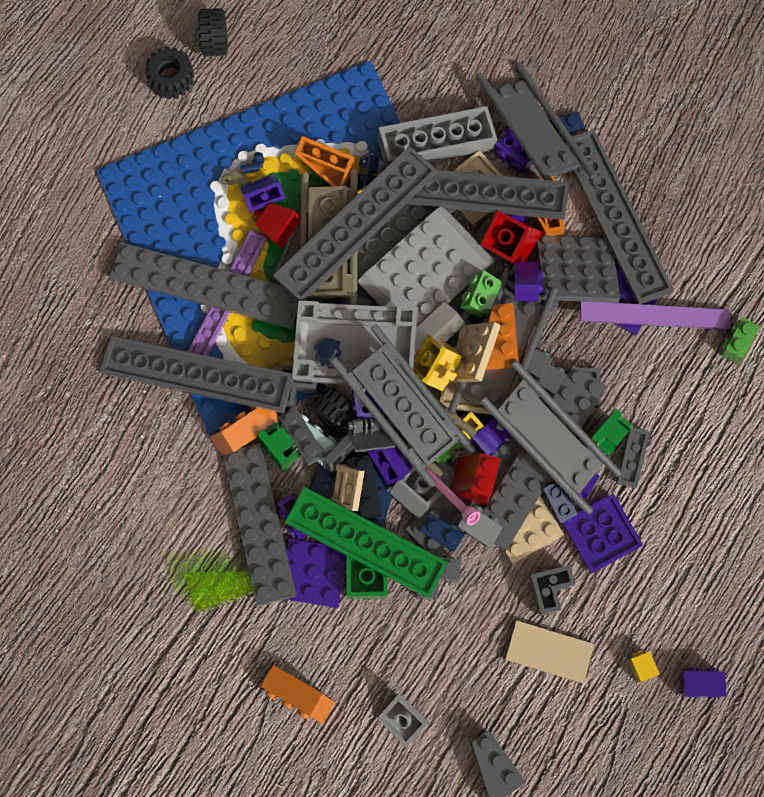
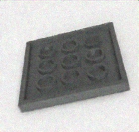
M541 235L537 241L536 249L539 270H542V300H546L550 288L555 287L558 291L554 300L619 303L620 294L615 260L605 238Z

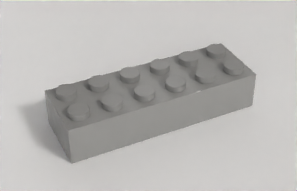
M487 106L379 127L376 137L385 165H390L409 146L429 163L474 154L479 150L481 152L494 150L497 142Z

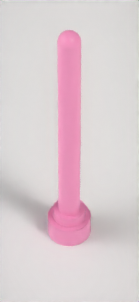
M425 467L436 482L434 486L462 512V519L468 525L475 524L480 518V513L474 507H467L431 470Z

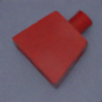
M268 204L264 211L257 209L253 214L254 219L257 220L255 226L280 249L283 248L300 223V217L294 210L274 204Z

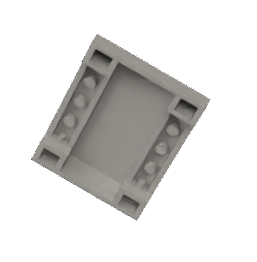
M439 207L372 266L357 283L378 306H417V328L444 301L448 304L469 285V279L474 273L486 271L494 264L495 260L445 208Z
M298 301L292 379L301 382L347 384L334 367L328 368L326 364L320 365L321 359L315 358L317 350H314V346L324 338L340 341L339 350L342 351V354L338 355L337 358H339L345 369L350 372L383 345L370 329L375 324L379 326L413 369L417 306L384 307Z

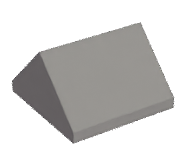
M400 694L395 697L377 718L406 747L429 724Z

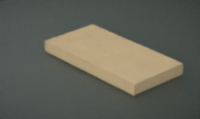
M516 620L505 660L584 684L594 644Z

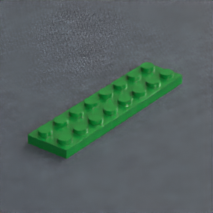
M306 487L303 488L285 521V524L427 599L430 598L448 564L447 561Z

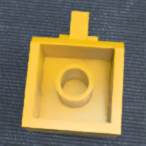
M427 334L414 358L413 371L421 381L443 391L450 380L454 381L457 375L454 370L459 366L462 356L447 342Z

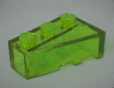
M184 572L197 613L254 595L255 592L248 572Z

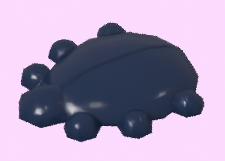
M324 338L314 346V350H317L315 358L321 359L320 365L326 364L328 368L333 367L330 361L342 354V351L339 350L340 341Z

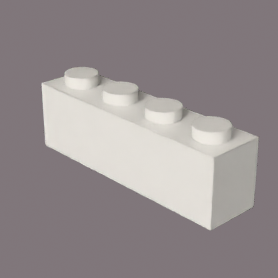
M445 301L416 328L414 358L427 334L447 342L465 325L460 315Z

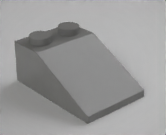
M433 461L444 471V474L439 479L449 488L455 469L447 462L445 464L442 462L439 466ZM414 467L403 480L397 481L390 491V494L418 519L443 495L436 486L430 488Z

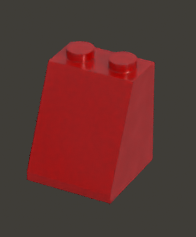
M497 210L480 245L512 263L528 262L543 231Z
M482 453L459 457L450 490L460 499L487 506L501 459Z

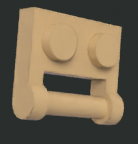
M336 464L335 470L337 474L333 497L330 498V501L348 510L358 511L365 471L344 464Z

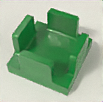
M617 409L591 438L607 456L614 451L633 427L621 416L622 413Z
M276 422L268 429L261 430L257 435L263 448L284 473L302 455L299 450L295 452V448L292 446L294 441L284 428L278 430L280 426Z

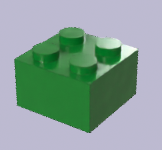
M347 556V599H387V577Z

